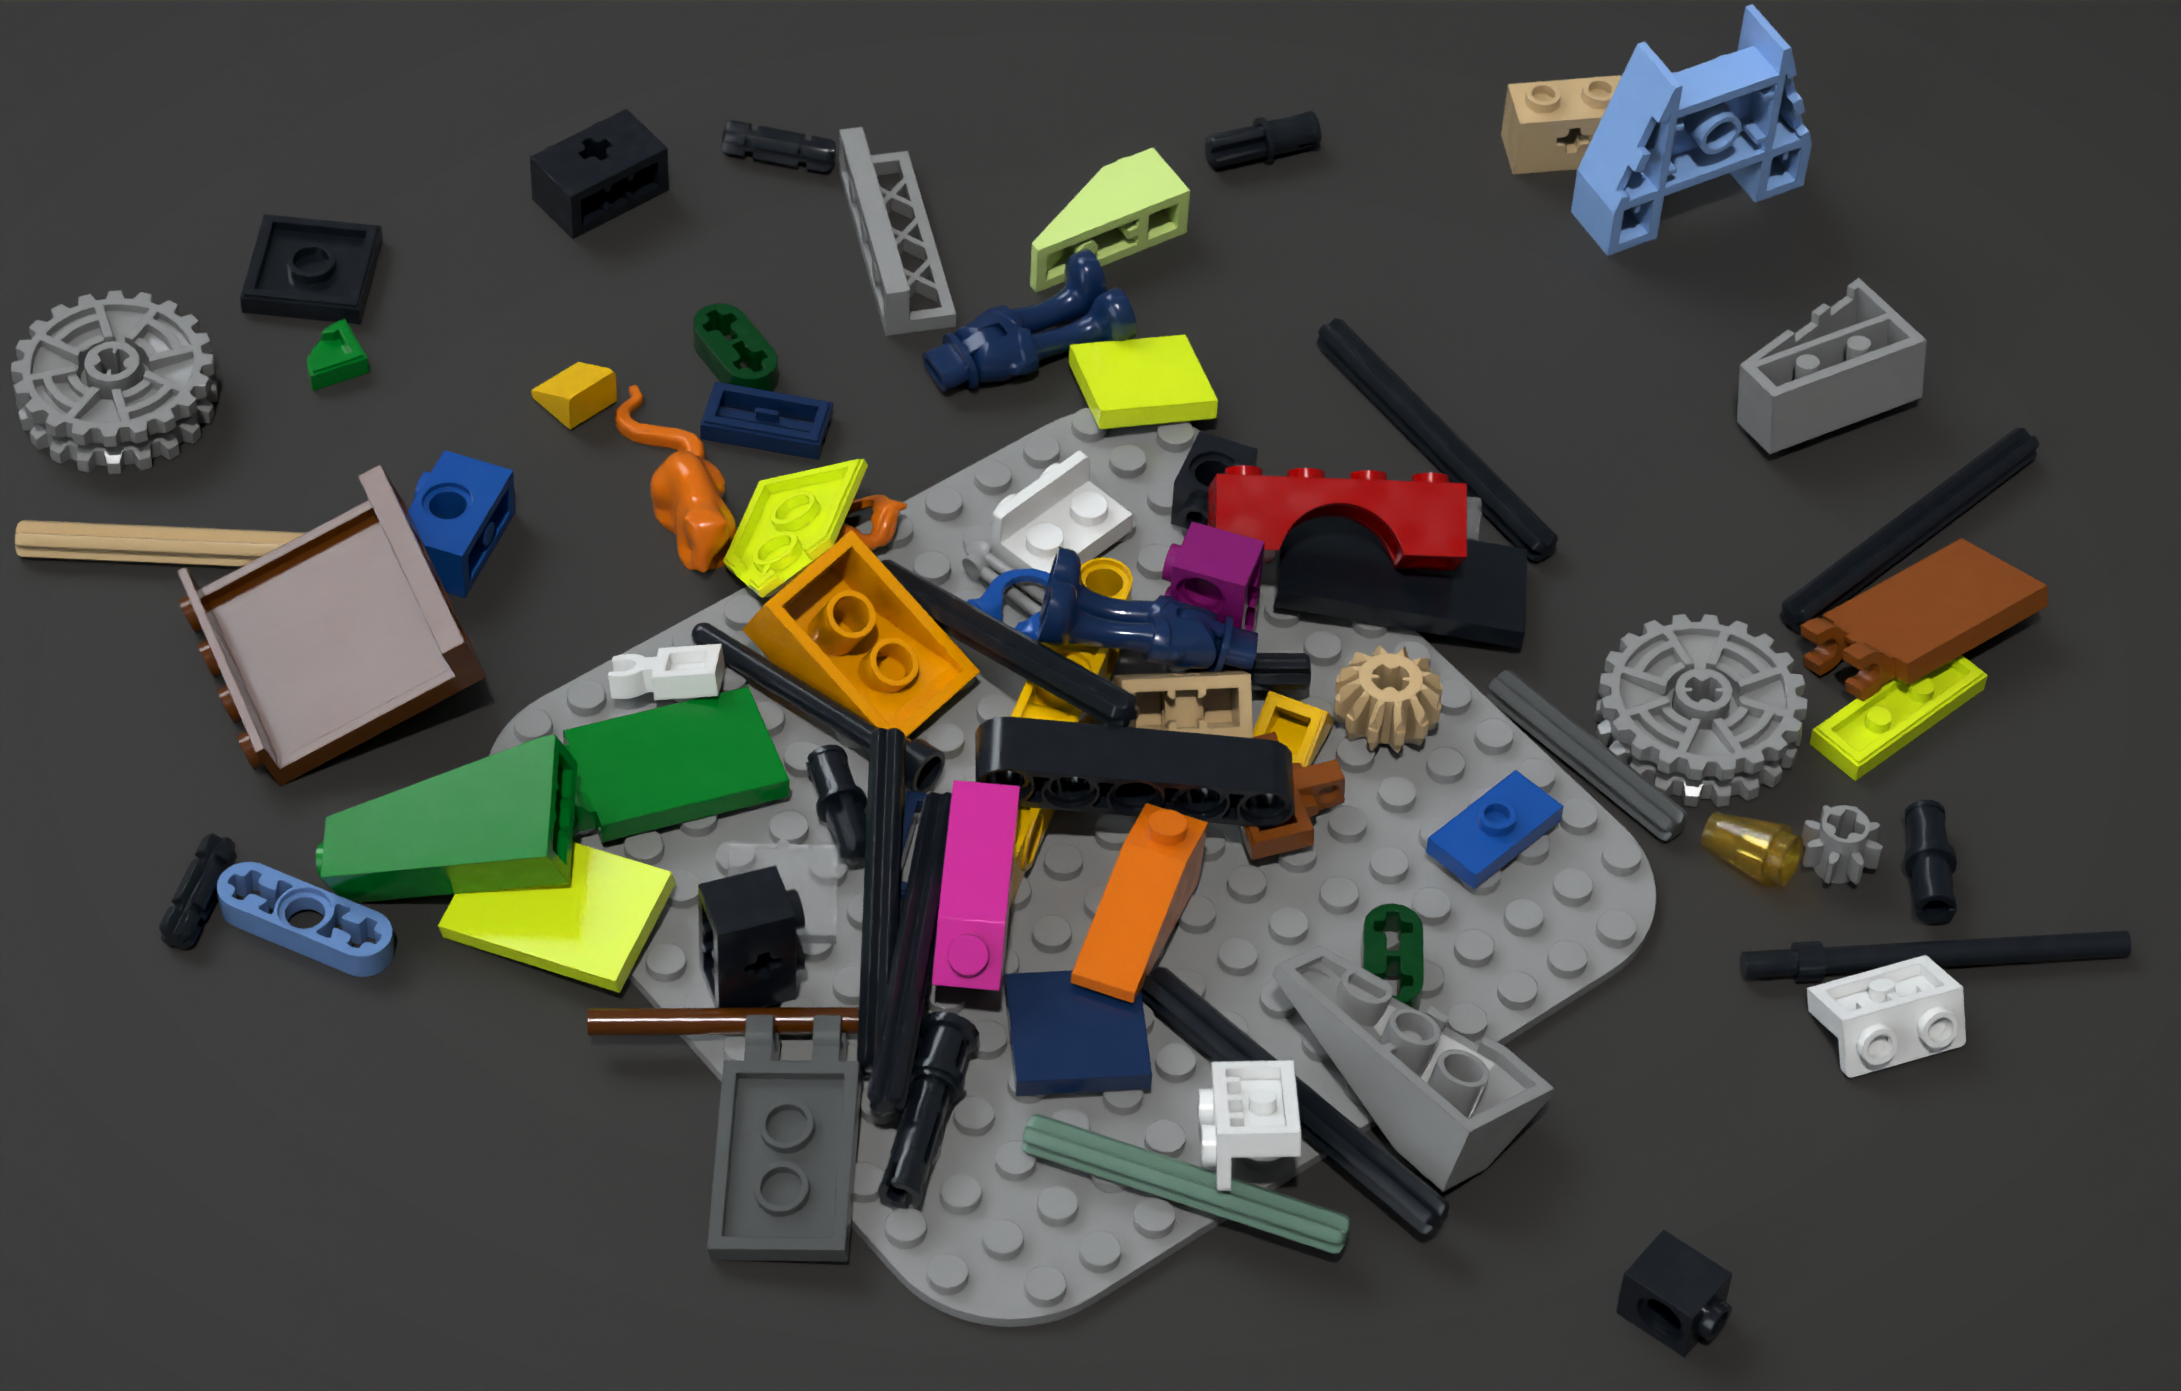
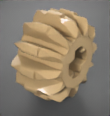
M1380 644L1372 653V657L1364 653L1355 652L1352 661L1349 662V667L1341 668V672L1336 679L1335 694L1337 695L1335 696L1334 703L1336 721L1345 724L1348 740L1366 737L1371 751L1380 743L1389 744L1397 754L1405 741L1421 746L1428 730L1435 729L1436 723L1440 720L1442 708L1440 702L1443 689L1440 683V676L1431 673L1428 657L1410 660L1405 646L1397 654L1387 653Z

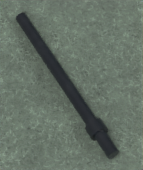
M2123 930L1823 947L1821 941L1793 942L1791 949L1744 951L1741 953L1740 966L1743 978L1792 975L1796 982L1823 980L1825 973L1869 971L1923 955H1927L1940 967L2128 957L2131 953V939L2129 932Z

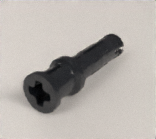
M945 1011L932 1012L925 1015L921 1021L919 1037L922 1042L917 1059L914 1060L907 1103L899 1122L887 1168L884 1171L878 1188V1194L881 1199L894 1207L908 1209L911 1204L915 1208L921 1203L926 1178L933 1162L946 1112L949 1109V1105L960 1098L965 1088V1077L962 1071L967 1054L972 1053L977 1048L979 1031L972 1022L958 1014Z

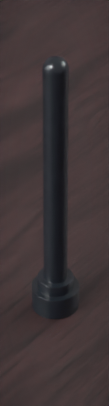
M703 622L693 628L691 637L695 645L722 644L724 662L869 752L870 734L878 728L877 726L713 625ZM905 738L904 789L906 791L927 793L942 774L945 765V754L923 739L912 741L909 738Z

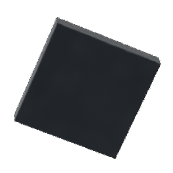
M264 214L240 296L242 313L330 322L345 319L347 323L361 325L383 241L382 226Z

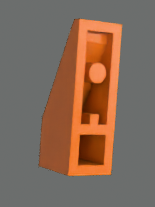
M1149 803L1145 804L1123 843L1073 968L1070 983L1134 1003L1145 982L1146 976L1152 970L1199 882L1208 822L1183 815L1174 810L1164 809Z

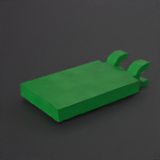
M748 686L722 692L718 696L701 697L563 730V745L578 762L573 836L581 831L596 828L601 841L606 842L789 797L790 780Z

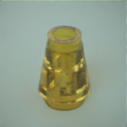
M1714 812L1710 816L1704 827L1701 840L1703 848L1713 851L1714 854L1765 886L1773 882L1780 885L1787 884L1794 876L1800 864L1804 847L1803 838L1793 834L1791 827L1787 824L1730 814L1725 815L1720 812Z

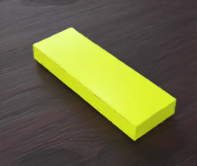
M1961 655L1909 685L1895 677L1885 683L1873 696L1864 701L1856 698L1812 729L1809 744L1856 782L1983 691L1988 675Z

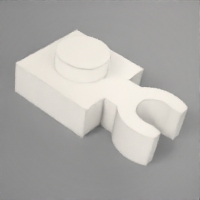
M722 644L658 648L656 657H644L638 654L613 656L614 671L608 673L611 698L630 699L647 692H653L654 700L674 699L680 703L701 697L718 696L725 669Z

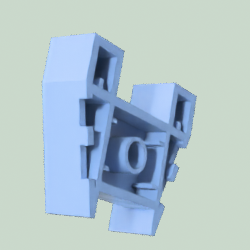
M1753 4L1745 7L1738 50L1688 69L1672 73L1646 42L1637 44L1577 169L1571 213L1607 256L1657 239L1664 196L1730 173L1755 203L1804 186L1812 141L1809 130L1802 122L1801 114L1805 112L1803 100L1795 90L1793 77L1797 75L1792 49Z

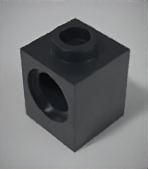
M1199 431L1174 481L1171 524L1189 529L1191 522L1208 526V487L1216 474H1225V468L1239 465L1256 466L1258 449Z
M1663 1229L1624 1273L1616 1313L1685 1358L1702 1337L1708 1341L1713 1340L1726 1324L1732 1311V1306L1726 1303L1732 1273Z

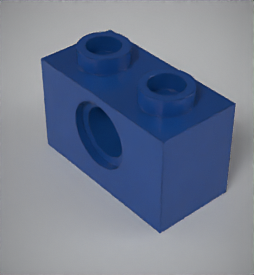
M444 450L431 472L425 471L421 475L415 489L414 501L408 512L447 593L466 598L515 515L516 508L513 470Z

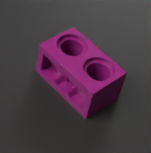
M1191 522L1182 545L1172 543L1168 550L1163 566L1162 580L1171 582L1164 595L1174 597L1175 600L1209 609L1218 615L1219 622L1221 623L1225 615L1232 616L1233 627L1254 632L1257 627L1265 542Z

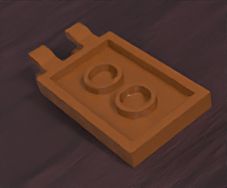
M1961 538L1822 615V618L1817 617L1801 624V636L1818 645L1813 651L1803 656L1804 667L1822 676L1837 666L1841 659L1860 670L1855 676L1845 681L1846 692L1864 701L1877 693L1885 683L1895 677L1909 685L2049 606L2048 585Z

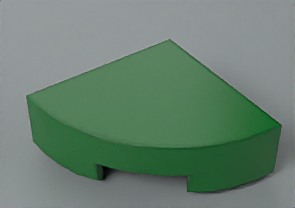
M345 319L325 328L320 333L321 339L307 357L308 379L312 391L369 373L368 357Z

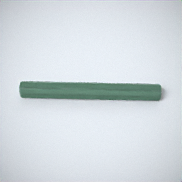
M1033 1114L1023 1132L1022 1149L1026 1153L1333 1254H1338L1342 1251L1349 1236L1351 1219L1346 1214L1231 1177V1191H1217L1216 1172L1053 1118Z

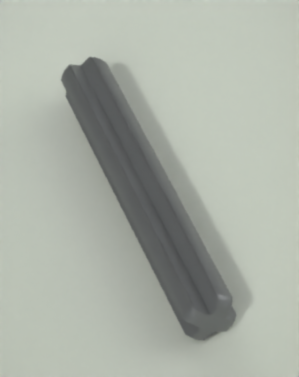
M1504 670L1498 677L1492 679L1488 685L1487 697L1495 706L1659 839L1669 842L1684 830L1688 814L1682 807L1511 670Z

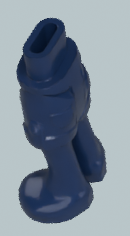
M1084 249L1072 254L1068 258L1064 273L1065 286L1056 295L1040 303L1022 308L1010 309L1004 305L992 307L958 329L955 333L945 334L943 336V345L923 353L922 358L928 373L942 391L962 383L971 389L978 387L979 381L980 383L1004 382L1014 376L1028 375L1037 371L1040 360L1069 352L1071 344L1134 339L1137 333V323L1133 308L1127 296L1120 288L1116 287L1107 291L1105 276L1097 257L1092 251ZM1066 323H1070V324L1065 325V326L1060 327V328H1056V329H1053V330L1041 332V331H1043V330H1046V329H1049V328H1052V327H1055V326H1059V325H1063V324H1066Z
M1058 547L1044 593L1036 641L1055 647L1078 645L1141 652L1144 659L1148 662L1159 665L1166 664L1168 667L1177 670L1206 669L1209 672H1221L1224 664L1247 671L1252 670L1257 653L1258 633L1233 627L1232 616L1225 615L1221 623L1215 612L1204 607L1175 600L1174 597L1160 595L1156 601L1123 600L1101 595L1083 584L1079 555L1074 550Z

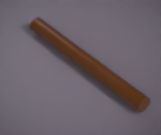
M859 1007L588 1009L587 1033L588 1036L745 1035L747 1015H774V1033L813 1034L814 1015H841L843 1020L842 1033L858 1034Z

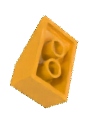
M853 530L849 531L767 601L742 629L771 662L878 728H885L887 730L891 728L900 729L905 734V738L980 672Z

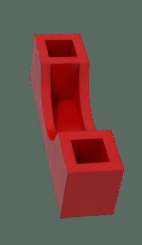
M1239 465L1225 468V474H1216L1208 487V526L1264 541L1263 563H1271L1279 551L1285 536L1291 530L1306 521L1321 517L1348 519L1368 529L1382 543L1394 568L1456 570L1467 558V483H1449V476L1443 473H1418L1411 476V481L1387 480V473L1376 470L1354 471L1349 474V479L1325 478V471L1317 468H1295L1288 470L1287 476H1264L1263 469L1260 467Z

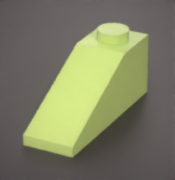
M1153 147L1102 167L1032 242L1031 288L1037 293L1065 282L1066 262L1072 254L1081 250L1088 249L1092 251L1102 267L1187 233L1190 200L1189 188Z

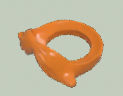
M880 494L853 500L847 515L872 508L873 514L870 520L873 528L871 534H862L853 526L843 523L835 543L849 531L853 530L871 551L887 545L892 541L896 532L899 514L902 510L906 509L907 504L891 500L887 496Z

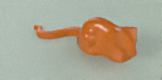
M637 385L630 386L628 390L631 398L622 403L616 410L615 424L618 431L633 442L678 450L672 453L652 475L650 495L655 518L664 528L676 535L678 555L687 569L704 573L709 569L726 566L723 560L735 536L737 527L734 516L722 500L726 487L722 473L714 464L705 459L704 444L696 434L683 429L643 424L633 420L631 416L643 404L644 396Z

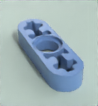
M241 862L232 865L218 879L217 893L220 913L223 919L234 927L357 977L376 975L384 971L393 961L395 951L392 925L387 917L375 910L256 862ZM253 890L259 891L260 896L251 893ZM236 895L244 896L245 898L244 900H239ZM269 908L274 909L272 914H270ZM301 910H314L324 916L318 925L306 929L296 928L287 922L290 916ZM339 924L342 925V930L337 929ZM368 938L375 939V944L365 941ZM352 942L361 944L359 948L352 947Z

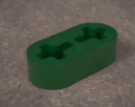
M723 303L707 305L696 313L693 319V346L696 353L721 383L773 392L778 382V356L747 316L737 307ZM730 335V341L725 336ZM740 362H743L746 368L740 369Z
M1394 903L1382 904L1373 908L1365 917L1361 941V968L1383 980L1386 979V976H1397L1398 992L1400 995H1392V997L1415 1010H1419L1424 983L1423 926L1421 919L1415 911L1404 905ZM1391 931L1397 933L1399 940L1398 951L1387 950V936L1384 932Z

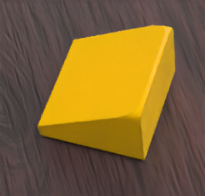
M577 362L532 389L531 397L571 430L617 402L616 374L606 367Z
M1269 691L1254 727L1253 737L1275 732L1278 741L1286 745L1292 752V763H1301L1302 767L1310 766L1330 732L1334 719L1325 710Z

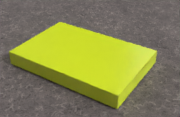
M572 842L570 883L455 894L438 927L443 938L620 993L676 883L670 871Z

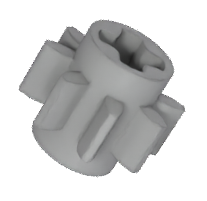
M1828 805L1823 806L1820 822L1806 820L1804 823L1800 841L1806 847L1802 862L1803 866L1813 867L1816 874L1826 883L1844 884L1852 881L1854 884H1859L1863 867L1869 869H1877L1883 848V846L1877 843L1880 824L1878 822H1870L1868 817L1856 806L1839 805L1832 808Z

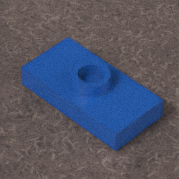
M1514 770L1428 837L1426 853L1472 889H1475L1559 823L1562 819L1564 806L1520 772Z

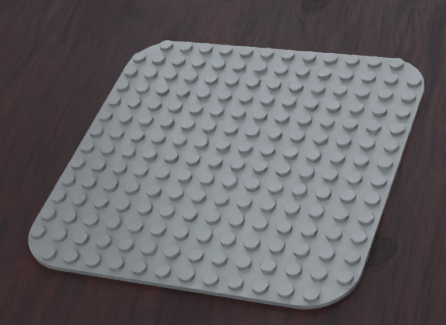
M1090 408L1080 409L1074 414L1059 418L904 501L907 507L899 514L896 532L892 541L883 547L874 549L872 552L881 562L883 560H892L966 602L968 599L980 598L990 584L981 577L978 579L972 578L965 571L962 560L966 557V545L968 542L979 538L988 541L991 546L992 516L998 504L1008 495L1019 493L1039 479L1042 473L1052 464L1061 463L1080 450L1090 458L1089 481L1133 514L1132 531L1095 558H1113L1123 562L1130 569L1133 576L1131 600L1156 601L1160 595L1165 594L1171 582L1162 580L1163 566L1168 550L1172 543L1182 545L1188 531L1186 528L1171 524L1174 481L1199 430L1189 422L1099 429ZM871 520L856 527L862 534H871L873 528ZM1276 554L1270 564L1263 563L1257 627L1254 631L1258 633L1257 653H1305L1309 655L1311 660V683L1306 690H1251L1253 730L1269 691L1329 712L1334 722L1311 765L1337 759L1345 778V801L1342 804L1318 811L1317 815L1310 818L1314 827L1313 846L1255 860L1250 858L1238 825L1208 823L1199 882L1149 975L1158 967L1169 969L1278 1061L1294 1060V1070L1297 1077L1363 1132H1367L1377 1126L1376 1122L1272 974L1277 964L1321 945L1361 967V941L1366 915L1373 908L1382 904L1394 903L1404 905L1415 911L1420 917L1423 926L1424 983L1419 1011L1425 1013L1429 1006H1432L1449 1015L1446 1027L1479 1045L1485 1036L1505 1045L1602 984L1634 959L1643 947L1653 923L1656 907V885L1650 863L1643 849L1627 829L1417 631L1274 606ZM1013 584V586L1017 588L1019 591H1021L1024 595H1026L1040 607L1042 606V603H1040L1035 598H1033L1025 591H1023L1015 584ZM746 586L622 654L656 657L658 648L695 646L691 637L692 630L697 624L705 622L768 659L742 629L773 596L761 598L749 586ZM1002 595V622L1015 628L1019 622L1026 621L1032 616L1007 596ZM951 636L949 637L980 672L906 737L912 741L923 739L945 754V765L942 774L936 784L926 794L931 792L941 795L946 792L952 793L953 780L976 782L975 732L978 726L986 720L995 717H1011L1027 680ZM1378 644L1387 653L1397 654L1405 646L1410 660L1428 657L1431 673L1440 676V683L1443 688L1440 702L1442 704L1441 715L1435 729L1428 730L1421 746L1405 741L1398 754L1389 744L1380 743L1371 751L1366 737L1348 740L1345 724L1336 721V714L1334 712L1335 696L1337 695L1335 694L1336 679L1341 672V668L1349 667V662L1352 661L1355 652L1364 653L1372 657V653ZM1120 649L1110 682L1114 684V675L1185 672V670L1173 669L1166 664L1159 665L1148 662L1144 659L1141 652ZM611 659L525 707L499 734L489 756L548 735H556L563 744V730L678 702L674 699L654 700L653 692H647L630 699L611 698L608 673L614 671ZM725 663L719 693L749 687L790 780L789 797L606 842L601 841L597 829L594 828L581 831L573 836V842L661 868L673 874L676 885L628 976V979L654 1008H715L700 969L698 884L774 865L777 866L786 891L796 889L803 906L805 928L798 929L796 932L804 952L805 969L796 971V999L767 1007H859L865 858L859 864H849L846 858H841L837 854L828 824L817 815L816 802L819 798L811 774L807 770L806 762H808V755L821 746L838 745L844 748L848 756L847 761L855 785L862 788L867 797L869 752ZM1096 718L1092 722V724L1107 725ZM1517 770L1564 806L1562 819L1477 888L1472 889L1426 853L1428 837L1510 773ZM904 789V802H905L906 795H907V792H908V791H906L905 789ZM866 806L864 812H865V815H866V818H867V806ZM921 809L918 813L901 873V881L908 882ZM1055 810L1030 869L1025 872L1009 909L1003 985L1000 991L932 985L933 957L922 1019L925 1015L932 1012L945 1011L958 1014L976 1026L979 1031V1041L977 1048L972 1053L967 1054L962 1071L965 1077V1088L960 1098L950 1104L946 1112L933 1162L926 1178L923 1198L918 1207L914 1208L911 1204L908 1209L894 1207L882 1200L878 1194L879 1184L887 1168L891 1148L904 1109L898 1114L889 1112L878 1114L870 1108V1100L867 1097L870 1077L862 1075L851 1228L910 1292L930 1306L953 1317L972 1323L1001 1327L1032 1326L1066 1318L1098 1302L1228 1220L1218 1215L1026 1153L1022 1149V1136L1027 1122L1033 1114H1040L1202 1167L1198 1090L1211 1088V1062L1217 1061L1144 1000L1143 1008L1152 1069L1151 1089L1016 1096L1004 992L1005 974L1073 970L1123 843L1138 818L1136 816ZM900 900V917H899V924H900V919H901V913H902V908H903L904 900ZM1391 931L1384 932L1387 936V950L1398 951L1399 940L1397 933ZM1386 976L1385 981L1391 984L1392 995H1400L1398 992L1397 976ZM780 1034L779 1060L812 1061L813 1034ZM846 1034L848 1038L846 1061H857L858 1034ZM679 1035L721 1082L724 1060L744 1061L745 1035ZM918 1037L914 1060L917 1059L922 1040L920 1037ZM1301 1133L1300 1157H1280L1277 1160L1266 1162L1250 1158H1231V1177L1274 1191L1329 1155ZM1215 1166L1202 1167L1215 1172Z

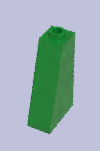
M556 735L542 736L327 816L324 842H320L316 849V867L319 877L336 895L355 903L570 883L578 762Z

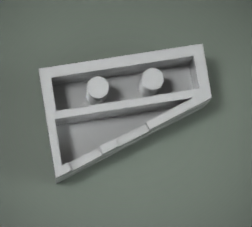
M1857 278L1847 286V295L1832 307L1823 303L1812 311L1811 322L1796 333L1786 330L1740 364L1737 423L1769 454L1920 399L1923 394L1927 340L1860 278Z

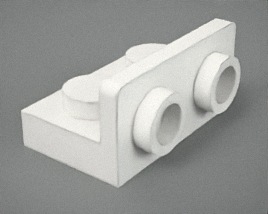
M1079 450L1063 462L1052 464L1042 473L1039 479L1019 493L1008 495L998 504L992 516L991 553L1015 570L1037 569L1050 574L1058 547L1074 550L1079 555L1082 566V564L1095 558L1132 531L1133 514L1089 481L1090 458ZM1033 582V583H1035L1036 585H1038L1040 588H1042L1043 590L1046 589V587L1043 586L1042 584Z
M1927 955L1807 988L1808 1011L1838 1038L1840 1069L1849 1078L1959 1048L1966 1043L1963 986Z
M1294 1060L1211 1062V1088L1198 1090L1202 1167L1215 1166L1217 1191H1231V1158H1250L1266 1162L1277 1160L1280 1157L1301 1156V1126Z

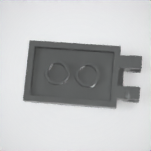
M747 1015L744 1061H723L707 1251L711 1260L848 1262L862 1070L859 1061H846L848 1038L846 1033H842L843 1020L841 1015H814L812 1061L779 1060L781 1038L779 1033H774V1015Z

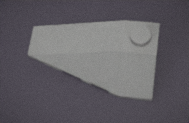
M1321 945L1277 964L1274 969L1273 977L1393 1148L1442 1191L1487 1169L1551 1098L1555 1088L1507 1047L1487 1036L1484 1037L1480 1045L1446 1027L1449 1015L1432 1006H1429L1425 1013L1413 1009L1392 997L1393 990L1390 983Z

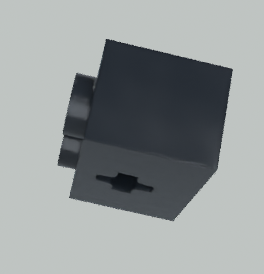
M627 109L603 121L596 122L592 126L530 156L532 200L572 239L669 191L668 148Z
M774 865L698 884L700 969L715 1008H763L796 999V971L805 969L804 952L796 930L805 928V916L797 890L791 889L786 891L777 866Z

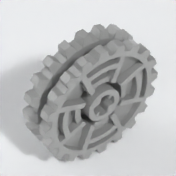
M109 291L106 299L95 300L91 294L78 297V306L68 308L60 304L51 309V320L48 322L36 320L29 327L32 339L19 340L15 348L18 361L11 362V374L13 382L16 383L13 386L17 408L21 409L18 415L23 431H30L31 443L38 450L50 447L51 460L59 464H63L70 459L77 461L79 471L90 473L97 465L106 466L109 474H121L124 466L135 464L140 471L152 468L153 458L163 456L171 460L180 455L179 444L182 442L195 444L201 437L199 424H211L214 417L212 402L218 401L217 382L213 380L215 379L213 354H210L212 349L207 333H199V321L192 314L180 317L178 304L170 300L157 305L153 303L152 294L140 292L134 299L124 298L122 291Z
M1685 614L1673 615L1670 625L1662 626L1656 620L1644 624L1642 636L1639 637L1632 633L1625 635L1620 641V652L1610 651L1606 658L1604 667L1606 673L1601 674L1599 684L1601 699L1597 700L1595 721L1601 722L1597 725V740L1605 746H1610L1608 749L1668 797L1672 794L1681 796L1684 806L1697 807L1700 799H1711L1716 807L1729 806L1730 797L1734 795H1740L1746 801L1758 797L1760 784L1772 788L1781 781L1782 768L1791 769L1796 760L1797 749L1795 746H1800L1803 723L1800 721L1805 719L1808 699L1801 697L1804 695L1806 684L1803 675L1791 674L1794 659L1788 652L1776 654L1773 651L1774 639L1765 633L1757 637L1747 634L1748 624L1736 620L1730 626L1720 625L1717 615L1704 614L1701 622H1691Z

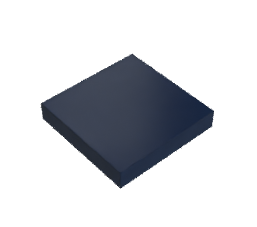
M1073 970L1005 974L1004 992L1016 1096L1151 1089L1152 1069L1141 990L1134 1003L1070 983Z

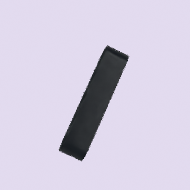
M995 717L980 724L975 732L976 782L1020 786V807L1138 817L1145 804L1149 803L1208 823L1252 827H1273L1283 824L1295 812L1292 752L1286 745L1278 741L1020 717Z

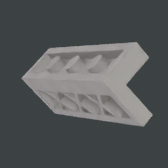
M863 127L839 130V173L885 335L891 336L956 327V311L908 151L871 155ZM899 173L901 181L891 191L880 187L878 175ZM892 210L913 221L901 232L891 227L888 214ZM903 251L925 261L915 273L903 268L900 254ZM915 292L937 302L938 308L910 312V297Z

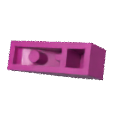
M953 780L937 921L932 985L1000 991L1003 985L1020 786Z

